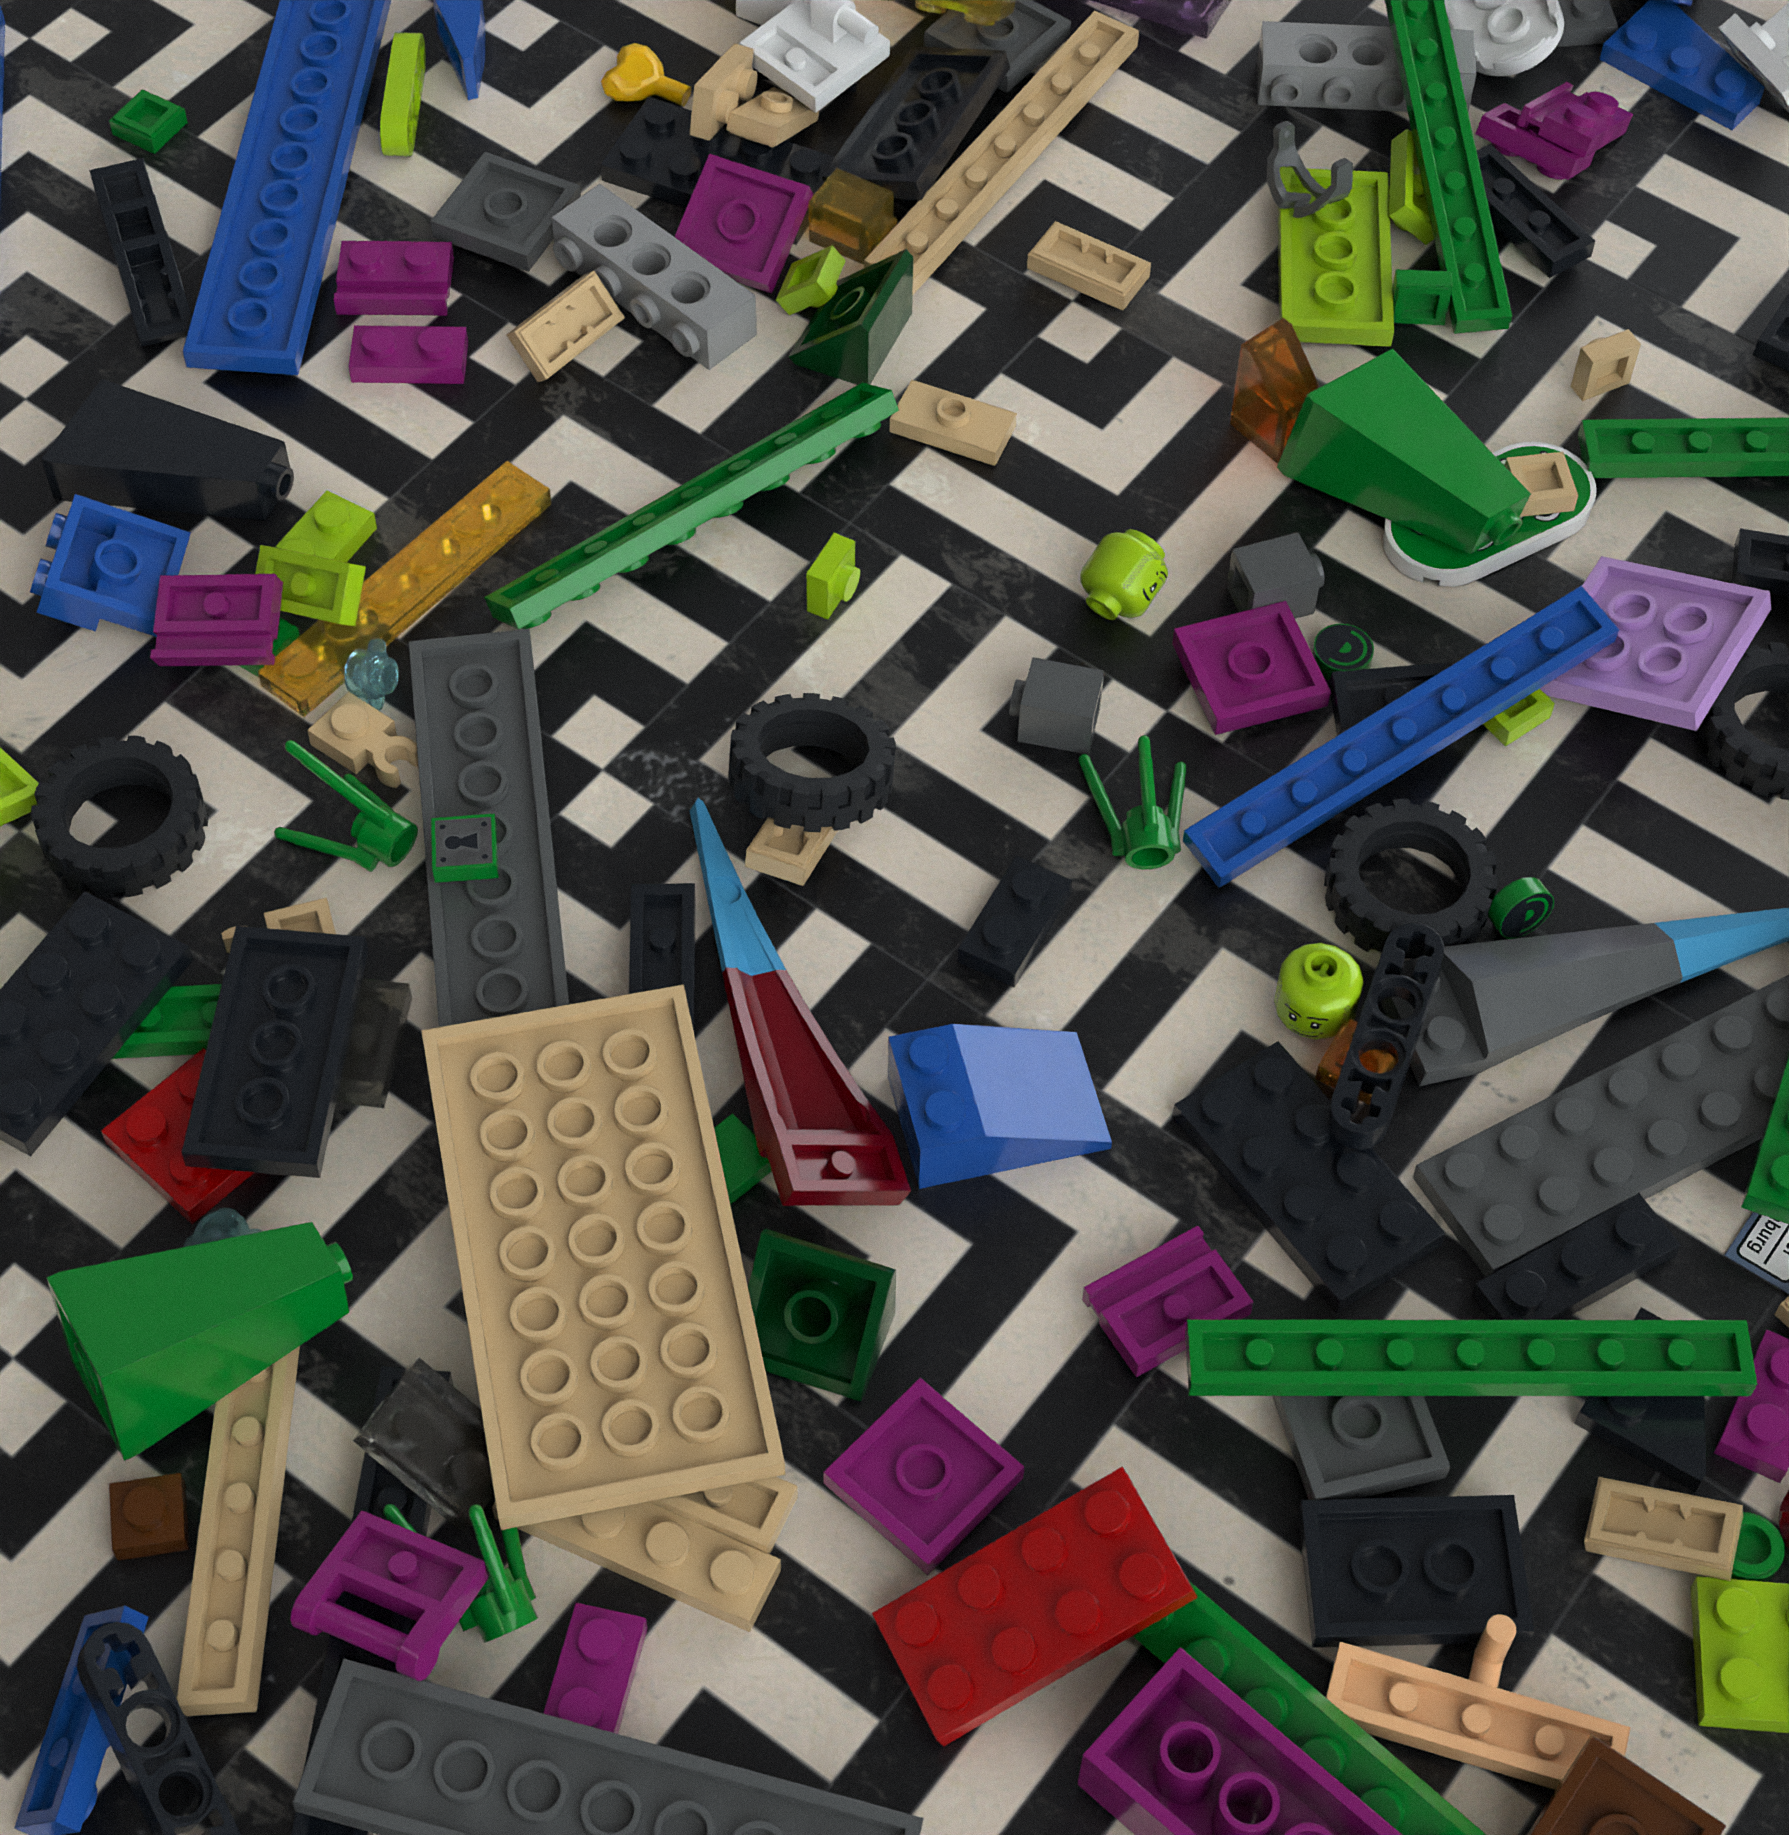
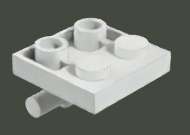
M795 0L739 42V45L754 49L753 68L815 113L890 56V40L879 33L877 25L855 10V4L851 0Z

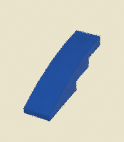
M433 0L438 36L467 99H476L479 96L485 64L483 0Z

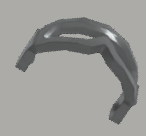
M1284 121L1274 127V147L1267 158V183L1273 200L1279 208H1294L1293 217L1302 218L1321 210L1327 204L1341 201L1349 195L1353 180V163L1342 158L1332 164L1331 185L1325 189L1311 176L1296 150L1295 126L1288 121ZM1291 167L1303 187L1316 200L1309 204L1311 194L1286 191L1279 168Z

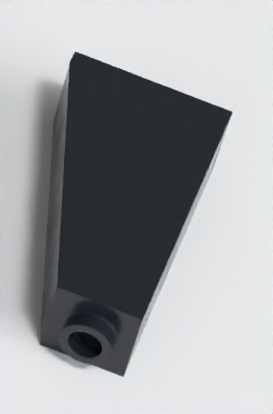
M104 379L100 380L41 458L53 498L62 501L72 502L74 495L77 494L110 506L263 521L266 520L278 501H283L287 498L294 481V472L290 468L285 441Z

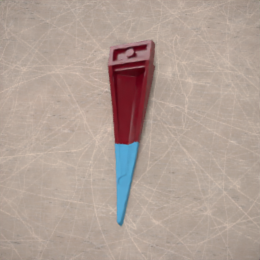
M698 798L690 810V816L758 1152L760 1156L769 1160L782 1206H899L911 1192L893 1134L865 1097L810 1012L761 924L704 802Z

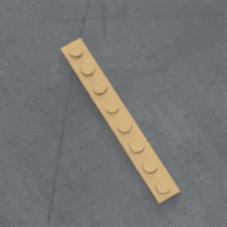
M1094 11L928 190L923 199L915 204L864 260V268L907 249L913 256L914 295L1138 47L1139 30Z

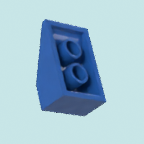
M949 1024L888 1037V1081L919 1189L1111 1149L1112 1141L1077 1032Z

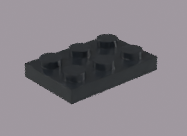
M1514 1495L1301 1500L1298 1509L1312 1648L1338 1647L1340 1642L1357 1647L1478 1643L1488 1620L1495 1615L1508 1616L1515 1623L1516 1635L1512 1642L1530 1641L1534 1633V1625Z

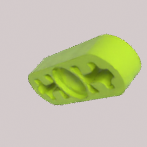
M395 32L393 36L380 119V139L384 156L413 155L426 67L425 41L422 33Z

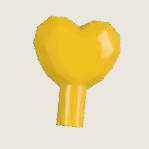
M637 43L621 48L617 54V66L607 71L601 80L604 93L616 101H639L657 95L684 107L691 95L690 86L664 76L663 65L657 55L648 46Z

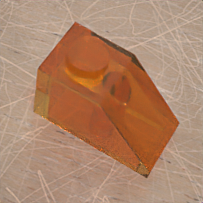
M1285 318L1280 319L1241 344L1230 424L1276 463L1279 462L1306 395L1320 388L1294 328Z

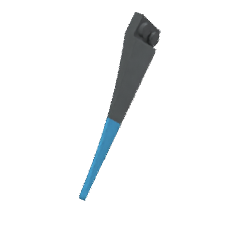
M1789 908L1445 946L1440 975L1410 1062V1067L1419 1086L1479 1074L1535 1046L1624 1006L1736 960L1789 941ZM1419 958L1404 961L1403 976L1413 979L1414 969ZM1388 997L1380 1001L1387 1017L1391 1019H1404L1414 1012L1412 1005L1400 997Z

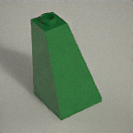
M1393 348L1306 395L1277 465L1278 470L1284 476L1469 554L1490 542L1500 545L1511 538L1522 524V519L1519 516L1531 495L1519 480Z
M313 1222L61 1271L47 1277L71 1361L124 1461L140 1454L348 1314L349 1307L344 1284L353 1280L349 1263L341 1247L336 1242L327 1246Z

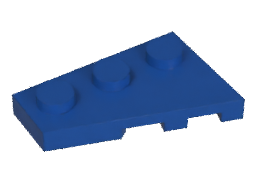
M1649 0L1605 41L1599 59L1731 131L1760 104L1765 89L1754 76L1677 5L1660 0Z

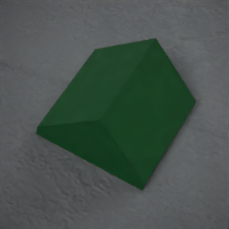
M907 249L837 281L838 288L836 293L827 303L818 307L788 356L795 365L856 385L872 383L912 315L913 256Z
M764 1229L761 1232L748 1284V1291L765 1371L861 1401L867 1390L895 1315L896 1269Z

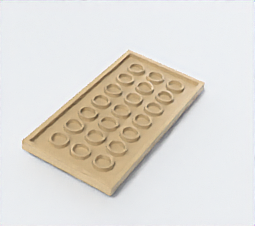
M684 985L421 1030L501 1530L785 1475L783 1451Z

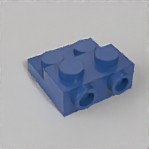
M75 494L68 516L59 513L55 514L45 547L56 550L53 562L40 559L30 593L41 596L36 613L92 631H96L99 619H103L157 637L153 630L160 576L179 574L191 532Z

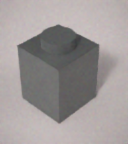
M1299 532L1232 549L1226 587L1239 612L1286 601L1295 619L1314 614L1319 588L1324 585V571L1319 557L1315 553H1309Z
M1032 657L1027 680H1015L1010 702L1009 715L1019 717L1018 742L1089 755L1101 707L1104 670Z

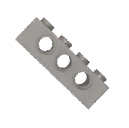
M1262 21L1257 57L1258 105L1408 112L1390 27ZM1450 29L1469 112L1476 79L1473 30Z
M598 184L551 217L554 237L553 251L559 263L566 270L575 271L580 276L595 271L614 301L631 312L642 326L654 329L669 340L683 356L692 357L710 370L757 335L756 298L752 292L601 184Z

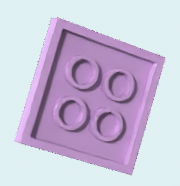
M1601 556L1582 587L1618 627L1619 633L1617 638L1609 646L1540 689L1547 696L1697 731L1771 611L1770 591Z

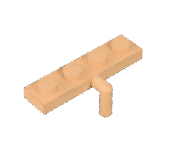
M1495 1615L1488 1620L1474 1652L1469 1679L1340 1642L1326 1692V1698L1370 1735L1554 1790L1560 1784L1591 1734L1625 1756L1630 1727L1499 1689L1498 1683L1503 1660L1516 1635L1515 1623L1505 1615Z

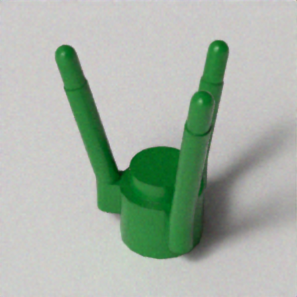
M1142 735L1138 738L1142 805L1136 806L1127 812L1126 820L1122 823V826L1089 755L1082 754L1078 760L1110 834L1112 854L1114 856L1124 855L1127 865L1132 868L1149 870L1169 864L1174 859L1175 854L1181 851L1179 827L1187 767L1181 761L1175 764L1166 816L1162 808L1156 806L1150 739L1148 736Z
M288 740L285 743L284 747L287 752L361 811L351 828V836L357 839L358 847L284 827H278L274 830L275 837L298 846L354 861L370 872L376 868L379 861L392 868L401 863L415 844L418 835L417 825L396 813L354 775L347 773L342 778L295 741Z
M387 1504L384 1507L383 1513L389 1522L416 1532L395 1505ZM476 1504L469 1508V1516L489 1576L484 1586L459 1620L463 1632L477 1626L484 1643L521 1628L537 1620L538 1617L531 1603L532 1600L536 1599V1595L527 1576L517 1527L501 1530L508 1567L504 1569L484 1511L480 1505Z

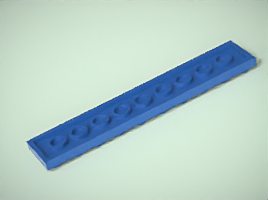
M280 0L185 341L183 355L186 368L287 375L299 374L391 0Z

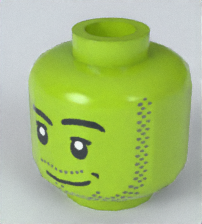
M1128 529L1125 533L1114 532L1104 536L1080 573V582L1088 594L1086 598L1087 605L1098 615L1109 620H1115L1118 615L1127 618L1142 616L1167 580L1168 569L1163 560L1165 553L1161 546L1146 534L1133 529Z
M1314 943L1306 944L1293 950L1281 964L1274 1003L1279 1019L1287 1029L1301 1037L1310 1039L1332 1038L1344 1032L1355 1019L1361 996L1363 978L1359 965L1349 953L1334 945Z

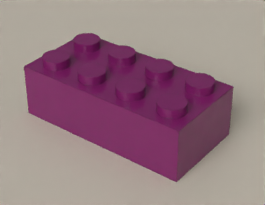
M1181 1647L1082 1756L1077 1785L1134 1835H1402Z

